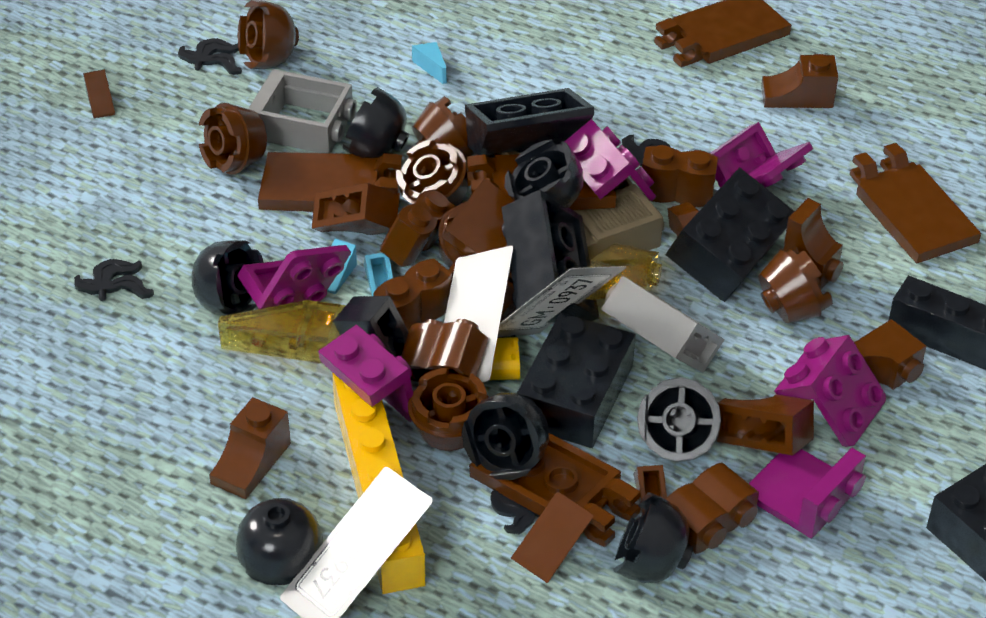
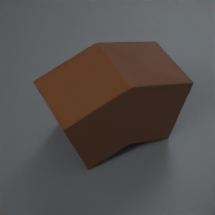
M689 202L667 208L669 227L678 236L699 210Z

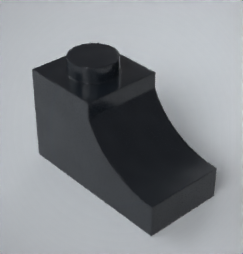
M354 296L333 320L340 335L356 324L367 334H375L382 341L385 349L394 357L401 356L409 333L390 296Z

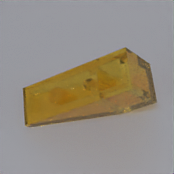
M613 243L591 259L590 268L626 266V268L586 299H605L609 289L615 283H618L622 276L648 291L652 289V286H658L662 273V264L657 263L659 252Z
M304 300L221 316L218 320L221 349L321 363L318 351L340 336L333 320L346 305Z

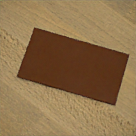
M557 491L511 559L548 583L594 515Z

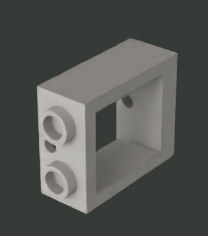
M272 69L249 109L257 112L263 120L267 133V142L318 153H331L336 142H341L348 120L352 121L354 119L357 102L352 98V84ZM288 104L330 114L325 123L279 113L283 106Z
M624 276L609 289L605 298L606 302L601 309L669 355L702 373L706 370L725 340Z

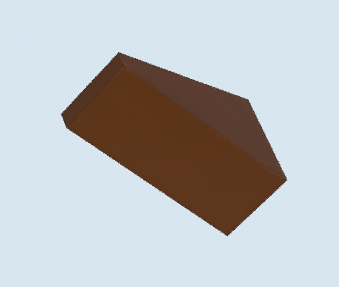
M105 69L83 73L93 118L115 115Z
M663 465L637 467L633 475L636 489L641 491L639 503L647 493H653L666 499L667 492Z

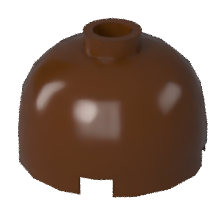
M261 0L247 2L244 7L250 9L247 16H240L237 33L239 53L246 54L251 61L243 63L250 69H268L286 62L299 41V31L292 17L285 8L276 3Z

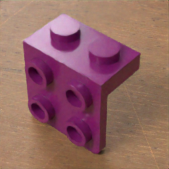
M591 119L565 141L581 164L584 181L600 200L628 176L650 201L656 198V195L650 189L655 182L640 166V163L631 152L621 144V141L608 126L601 130Z
M754 123L711 152V154L718 157L715 179L721 188L740 167L765 188L769 187L783 178L782 171L785 169L790 171L806 162L804 155L813 150V146L810 142L776 153L760 123Z
M347 245L295 250L290 252L284 260L243 265L237 276L259 310L284 309L301 304L312 305L325 298L328 288L336 276L344 269V264L351 255V251Z
M356 324L318 351L320 362L371 407L384 399L407 421L412 422L408 413V401L413 395L410 379L412 376L411 368L402 357H394L388 352L382 341L375 334H367Z
M850 335L828 339L824 337L815 338L805 345L804 353L797 362L785 371L784 379L774 392L778 395L808 400L813 399L841 445L844 447L854 446L884 405L886 394Z
M851 447L831 467L803 449L793 456L778 453L749 484L759 491L757 506L812 539L827 522L830 523L836 517L840 508L851 497H855L863 487L866 476L862 472L866 455Z

